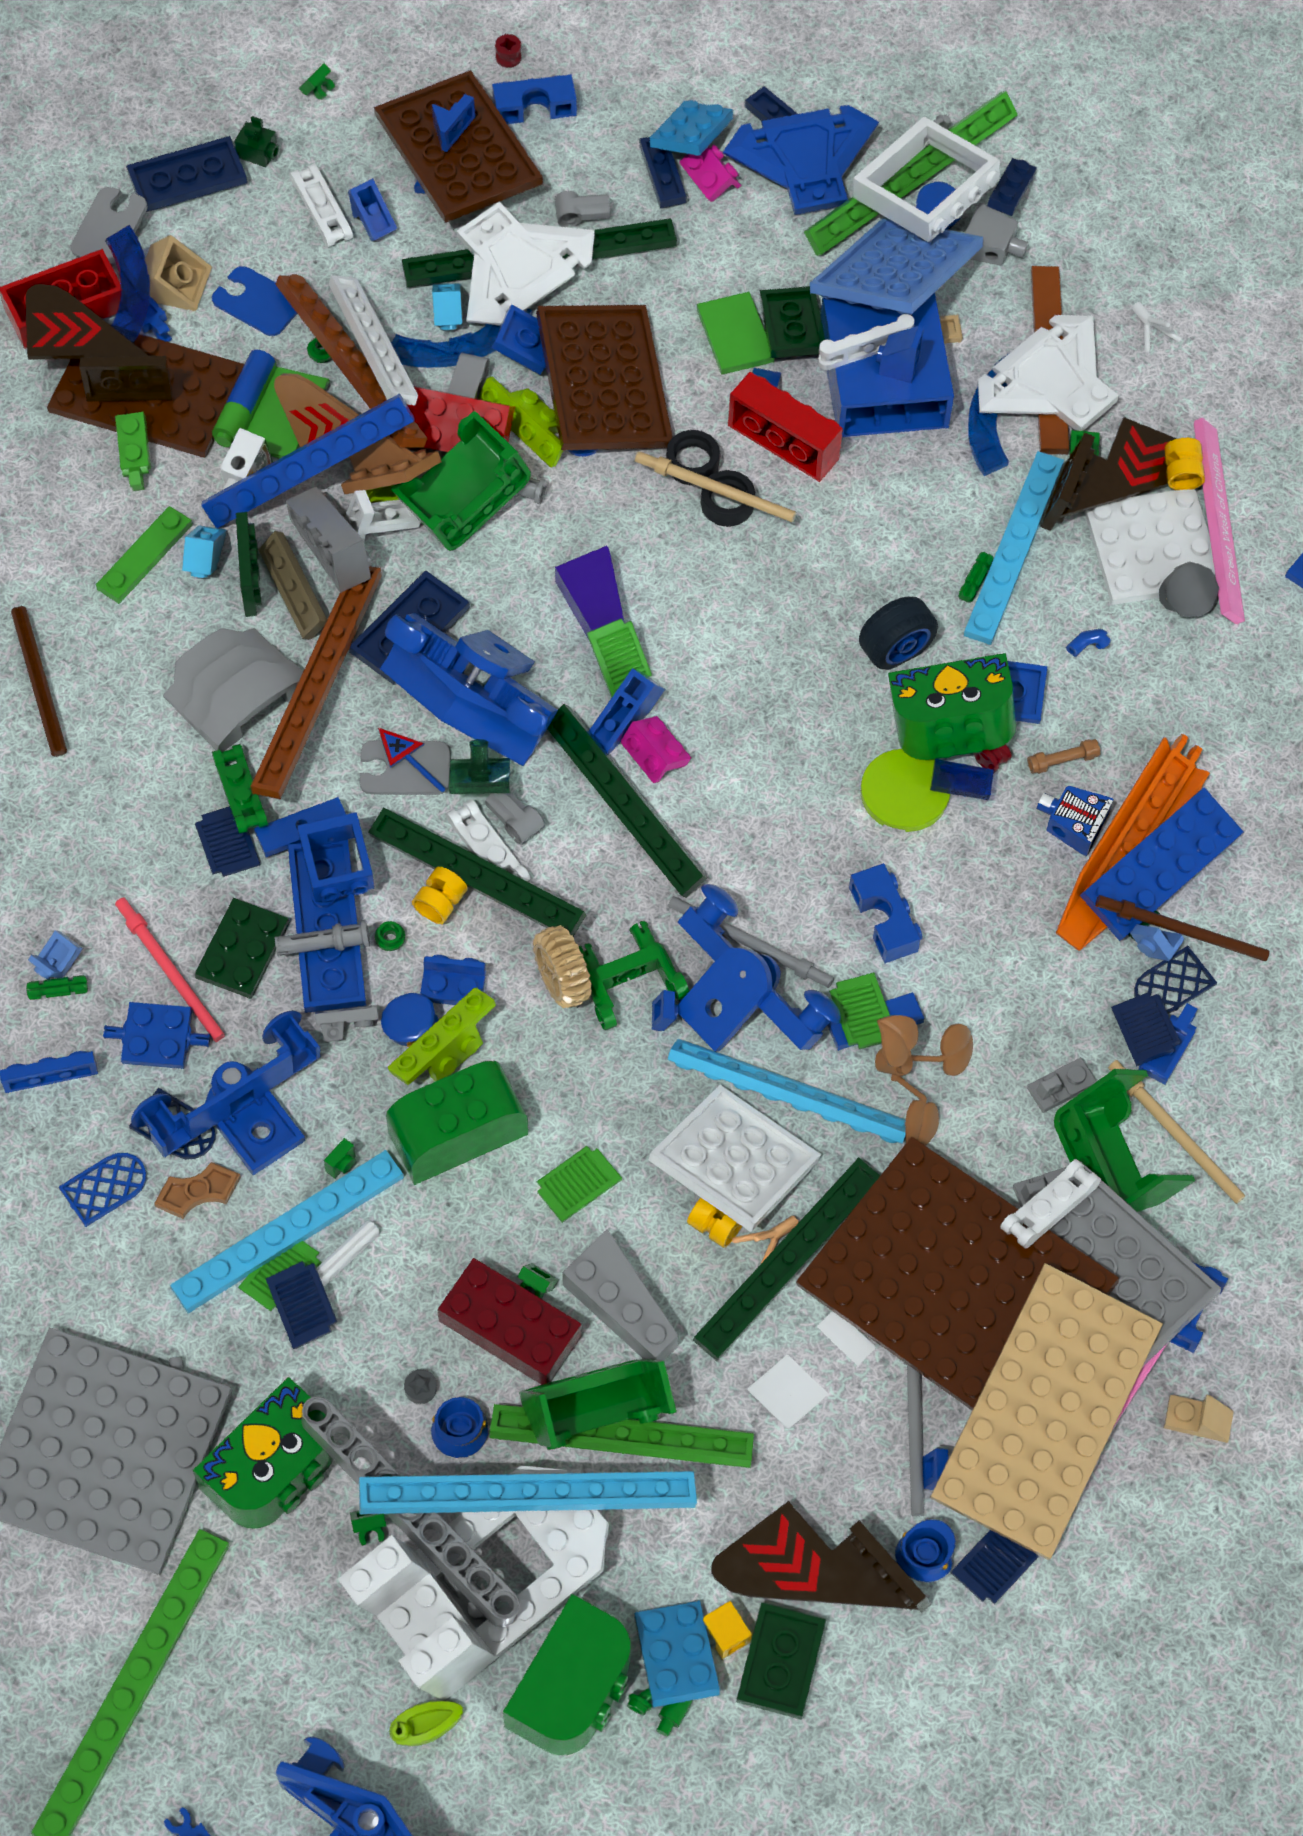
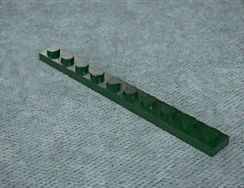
M668 218L596 229L592 259L676 247L677 239L672 219ZM468 249L402 259L406 287L471 278L474 255ZM568 253L562 257L564 260L569 257Z

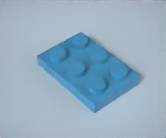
M694 100L684 101L650 137V147L700 156L733 120V109L724 108L718 104H700Z
M700 1601L634 1613L653 1707L720 1695L708 1634L703 1623L704 1616Z

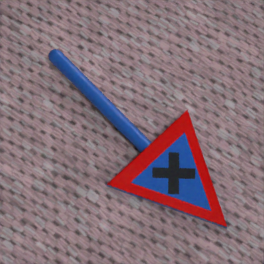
M378 728L390 768L405 758L440 792L445 791V787L410 755L422 747L424 743Z

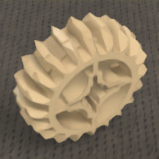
M561 925L541 930L533 939V952L546 989L549 990L551 997L562 1008L576 1007L583 1004L591 995L592 983L589 979L590 974L586 967L587 964L583 959V954H581L578 944L575 943L574 937L570 935L569 931Z

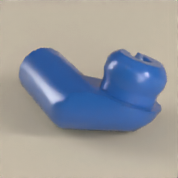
M1101 628L1082 631L1066 646V650L1076 657L1090 644L1095 643L1098 649H1104L1110 644L1111 640L1107 636V631Z

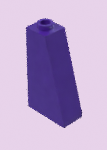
M608 546L555 567V582L585 634L620 618L625 623Z

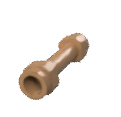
M1096 739L1081 741L1078 747L1048 755H1044L1043 752L1035 753L1027 758V763L1032 774L1047 772L1049 766L1084 758L1085 761L1092 760L1094 757L1100 756V747Z

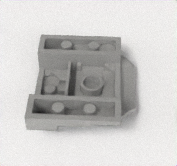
M220 628L194 645L175 662L174 683L164 693L163 697L215 750L220 749L223 752L242 738L241 726L280 696L288 703L290 702L303 671L291 659L288 660L273 644L271 645L255 628L243 632Z

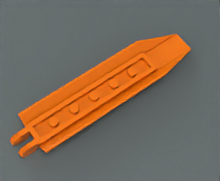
M1184 734L1178 736L1171 747L1166 737L1162 739L1079 873L1056 930L1057 935L1078 951L1107 928L1079 895L1196 795L1210 774L1208 771L1195 768V762L1202 752L1201 747L1195 745L1189 750L1186 757L1180 753L1188 740V737Z

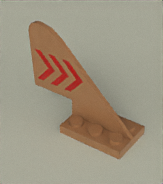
M283 373L275 379V392L300 447L359 416V414L321 387L299 374ZM386 436L349 456L354 471L349 474L350 479L341 483L344 494L354 493V491L370 490L409 482L442 461L438 451L426 453L425 449L412 453L405 447H399L390 436Z

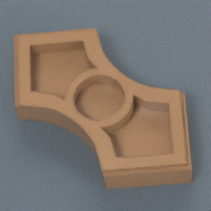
M211 1162L203 1172L196 1176L184 1179L170 1176L154 1205L156 1208L184 1219L191 1209L206 1202L227 1204L241 1178L240 1174Z

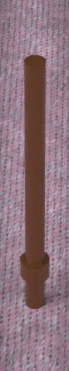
M1098 895L1096 899V907L1115 912L1117 917L1126 920L1133 918L1265 962L1269 957V950L1136 907L1133 902L1124 899L1118 901L1102 895Z

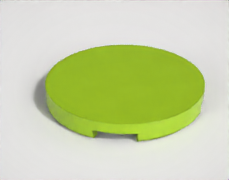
M895 749L879 755L867 766L861 781V799L866 811L877 823L882 826L885 824L892 828L902 829L905 832H913L933 825L944 814L950 797V782L944 768L935 759L920 760L910 757L902 749Z

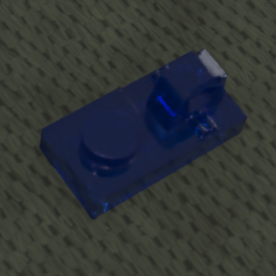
M935 759L930 790L989 801L994 770Z

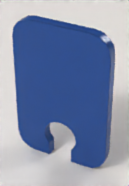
M246 266L235 268L228 276V279L232 282L241 283L245 286L244 293L233 296L226 289L219 286L212 295L214 306L268 336L279 335L297 315V312L275 285L276 282Z

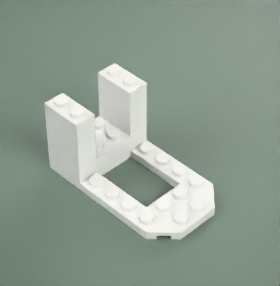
M520 1465L511 1474H566L569 1472L562 1469ZM599 1510L463 1512L448 1524L474 1550L517 1515L553 1562L554 1566L517 1595L520 1604L518 1613L513 1623L505 1627L495 1626L489 1620H486L476 1629L438 1579L443 1575L440 1569L419 1548L414 1550L393 1535L351 1567L338 1580L357 1606L377 1616L405 1654L398 1661L416 1686L441 1700H447L567 1602L571 1594L575 1595L603 1572L604 1551L609 1523ZM438 1532L428 1541H438L441 1538V1534ZM451 1553L447 1556V1560L451 1565H456L463 1559V1556L459 1553ZM507 1603L497 1613L507 1615L512 1612V1609Z

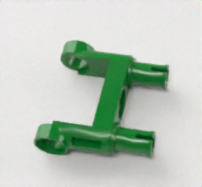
M646 921L640 922L641 928L636 923L629 929L640 950L607 964L600 965L591 944H584L585 951L582 946H579L590 974L589 979L592 983L591 997L595 1003V1012L599 1022L603 1021L601 1026L604 1031L617 1026L612 1010L614 1005L606 990L627 982V978L632 980L658 970L667 990L675 992V999L677 1001L682 1000L689 992L683 974L680 971L676 972L664 946L655 941Z

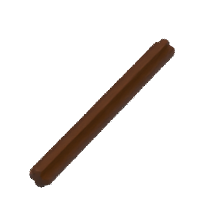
M25 606L14 607L11 610V614L51 755L54 757L65 755L67 753L65 741L27 609Z

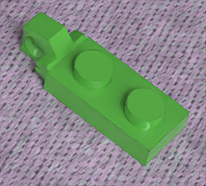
M144 412L117 415L115 419L120 468L123 477L129 476L130 487L133 488V491L145 490L143 474H149V469H151L146 416Z

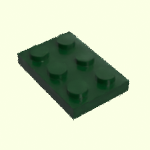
M810 286L760 290L759 299L771 358L819 354V346L825 340L817 296L810 293Z
M247 512L236 513L240 588L245 617L257 616L256 605H262L261 589L259 588L260 570L257 556H259L255 524L249 523Z
M233 898L195 972V978L252 999L276 951L275 937L284 935L290 923L289 918Z
M761 1602L736 1702L802 1720L826 1619Z

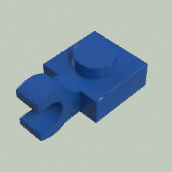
M151 296L127 309L130 319L144 334L152 330L157 339L167 342L172 340L171 336L167 333L170 329L165 323L167 320L166 313Z

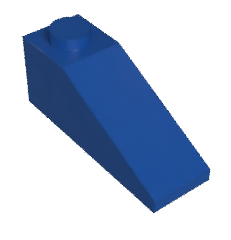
M634 668L631 669L589 730L608 755L621 743V739L632 722L642 720L648 715L665 691V688L643 672Z

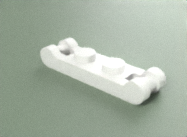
M314 163L307 166L306 170L290 172L291 182L297 189L321 233L326 247L335 245V241L344 239V241L352 239V230L317 165ZM335 225L338 226L339 229L333 231L330 230V227H333Z
M902 314L896 322L884 326H875L871 330L857 335L851 334L835 342L828 339L823 340L819 346L818 366L822 370H831L876 355L880 345L885 346L889 335L913 328L914 318L909 314Z
M473 799L464 802L463 807L457 811L453 809L445 814L450 825L473 854L506 871L510 869L513 875L527 882L530 880L526 868L520 865L482 815ZM470 817L473 822L465 826L462 821Z
M1074 1159L1067 1166L1066 1170L1018 1211L1008 1215L1002 1222L1001 1229L1008 1235L1012 1233L1018 1238L1017 1242L1025 1249L1030 1247L1099 1186L1101 1178L1095 1173H1088L1084 1169V1164ZM1077 1179L1082 1184L1077 1187L1072 1181ZM1024 1223L1029 1228L1026 1229L1024 1226H1022V1224Z

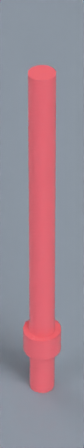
M125 897L117 900L115 905L126 919V926L132 934H137L213 1040L218 1042L224 1038V1032L148 930V923L143 916L134 911Z

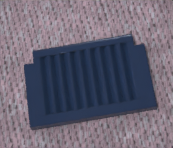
M230 807L201 815L203 820L196 822L195 826L212 875L221 872L222 876L225 877L260 866L249 831L241 834L238 833Z
M1147 992L1111 1007L1136 1067L1174 1052L1173 1046L1180 1044L1178 1035L1159 994L1150 997Z
M302 1261L266 1278L293 1349L302 1347L332 1332L330 1326L338 1321L314 1263L306 1266L305 1262Z
M990 1530L950 1573L980 1601L984 1602L988 1598L995 1604L1038 1559V1555Z

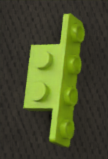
M493 376L488 377L478 399L515 406L511 431L549 467L556 466L563 450H561L560 440L554 435L558 433L554 410L549 408L529 388L510 393Z
M473 988L388 1066L389 1072L406 1085H410L426 1069L434 1081L451 1075L458 1066L470 1055L474 1054L483 1044L475 1024L496 1006L494 999L478 988Z

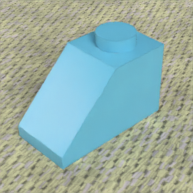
M460 283L432 284L434 326H440L441 330L457 329V325H462Z
M198 525L185 537L182 571L191 572V576L206 578L215 572L227 530Z

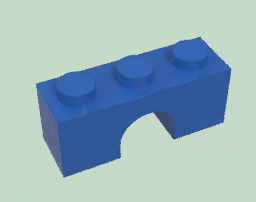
M572 74L492 84L493 104L507 124L523 123L524 109L532 104H540L546 107L549 111L550 119L577 116V99Z
M883 863L851 874L849 890L860 913L870 909H878L889 917L887 921L875 925L873 933L876 947L884 963H888L918 952L920 940L923 937L919 925L913 923L909 916L910 908L907 900L904 897L901 898L897 891L898 883L893 872L889 873Z

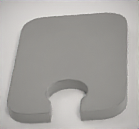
M114 187L102 188L97 193L71 243L72 253L79 258L103 249L111 266L117 265L121 261L147 211L148 206L144 197L132 193L128 200V207L124 211L115 212L112 210V205L119 199L122 193L121 190Z
M382 740L366 742L361 748L360 760L361 762H370L376 759L382 760L386 763L387 769L383 774L377 776L370 773H360V788L366 794L371 795L443 794L449 787L450 749L448 745L441 741H419L424 743V745L410 754L445 787L444 792H440L405 758L390 768Z

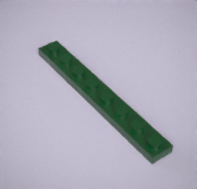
M563 704L558 709L547 730L679 894L687 898L708 877L568 705Z
M384 807L368 831L371 837L432 869L444 867L451 870L466 883L467 887L545 928L561 925L574 937L586 917V913L583 910Z
M858 1157L694 1336L693 1341L715 1361H718L841 1226L880 1175Z

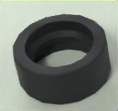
M691 429L682 431L672 437L667 445L666 458L672 460L674 465L709 477L718 472L720 449L717 441L711 435L700 430ZM697 447L706 451L710 459L705 465L692 468L680 464L676 459V455L684 448ZM673 477L674 480L682 484L695 486L694 484Z
M724 470L708 477L755 496L753 483L740 472ZM702 488L700 503L702 512L709 521L716 525L726 527L737 526L747 521L753 513L754 508L745 504L736 508H721L712 502L711 495L713 492Z

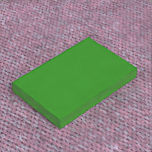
M749 291L697 304L696 310L721 375L774 362L775 358L770 356L767 335Z

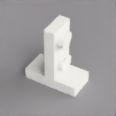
M366 490L354 491L344 517L363 541L366 534L419 528L421 523L400 500L371 503Z

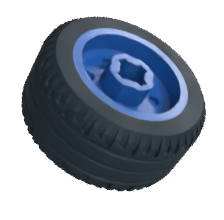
M911 596L898 598L877 610L866 621L860 632L859 643L877 668L893 669L919 656L929 647L937 634L938 623L920 598Z

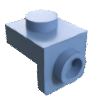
M1138 924L1130 933L1137 942L1138 949L1147 957L1166 961L1171 960L1184 941L1181 934L1161 931L1156 927Z
M55 930L38 956L31 954L28 961L36 966L34 971L46 979L51 977L63 978L83 948L61 931Z

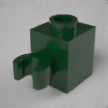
M254 116L251 117V123L245 122L234 140L235 149L240 159L265 168L271 159L274 160L279 152L276 132L264 128L263 120Z

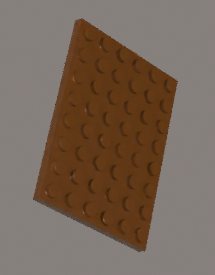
M911 1137L798 1278L796 1284L970 1410H973L1045 1263L1108 1296L1119 1283V1277L1050 1230L1025 1249L1017 1242L1018 1238L1012 1233L1008 1235L1001 1229V1224L1005 1218L1018 1211V1208ZM1024 1223L1022 1224V1226H1024L1026 1229L1029 1228Z

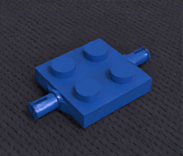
M129 1002L128 1015L123 1027L105 1025V1031H103L105 1039L122 1040V1064L184 1069L186 1054L191 1045L205 1047L210 1045V1034L192 1033L190 1026L192 1009L191 1007Z

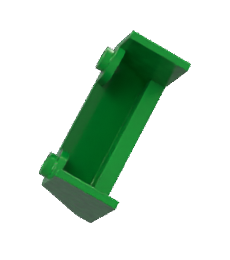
M1114 1069L1060 1107L1054 1116V1126L1069 1162L1071 1163L1074 1159L1081 1161L1136 1212L1162 1204L1193 1183L1195 1179L1193 1175L1148 1174L1143 1178L1141 1177L1119 1125L1127 1120L1131 1113V1101L1126 1091L1146 1078L1148 1074L1146 1070Z
M630 1360L519 1392L522 1406L539 1445L546 1446L547 1450L566 1446L565 1440L577 1433L627 1419H639L640 1424L658 1420L659 1413L673 1414L677 1412L663 1360Z

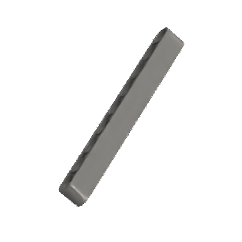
M316 1396L311 1397L304 1403L301 1421L305 1431L357 1484L359 1477L401 1476L328 1400ZM313 1410H320L326 1417L322 1421L316 1422L311 1420L308 1414ZM341 1433L347 1436L349 1441L344 1445H336L332 1442L331 1437ZM359 1457H365L371 1461L372 1465L367 1469H359L355 1466L354 1461ZM402 1513L386 1514L493 1625L505 1627L513 1623L520 1605L516 1594L438 1513H418L414 1517H405ZM427 1529H436L441 1534V1538L434 1542L428 1541L423 1533ZM451 1553H459L463 1556L465 1562L460 1566H454L448 1562L447 1556ZM475 1577H481L487 1581L488 1587L485 1590H476L472 1587L470 1581ZM500 1601L507 1602L511 1606L512 1612L507 1615H501L494 1609V1604Z

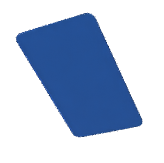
M760 368L753 369V374L758 377H764L771 385L776 388L778 387L781 372Z

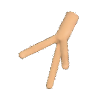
M792 1215L768 1231L733 1237L732 1242L740 1243L752 1240L758 1242L770 1238L771 1241L763 1257V1262L775 1249L778 1240L791 1232L799 1222Z

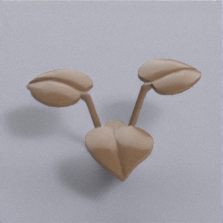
M892 1015L878 1019L877 1023L881 1032L882 1048L876 1055L875 1067L879 1072L892 1074V1081L898 1082L918 1097L919 1100L912 1101L907 1110L905 1122L906 1143L913 1137L926 1146L938 1129V1108L935 1103L927 1102L926 1096L901 1078V1076L911 1071L913 1061H943V1071L946 1075L955 1076L962 1073L968 1066L973 1052L971 1031L963 1024H953L945 1030L940 1044L942 1055H911L910 1050L915 1047L918 1041L916 1022L912 1018L903 1015Z

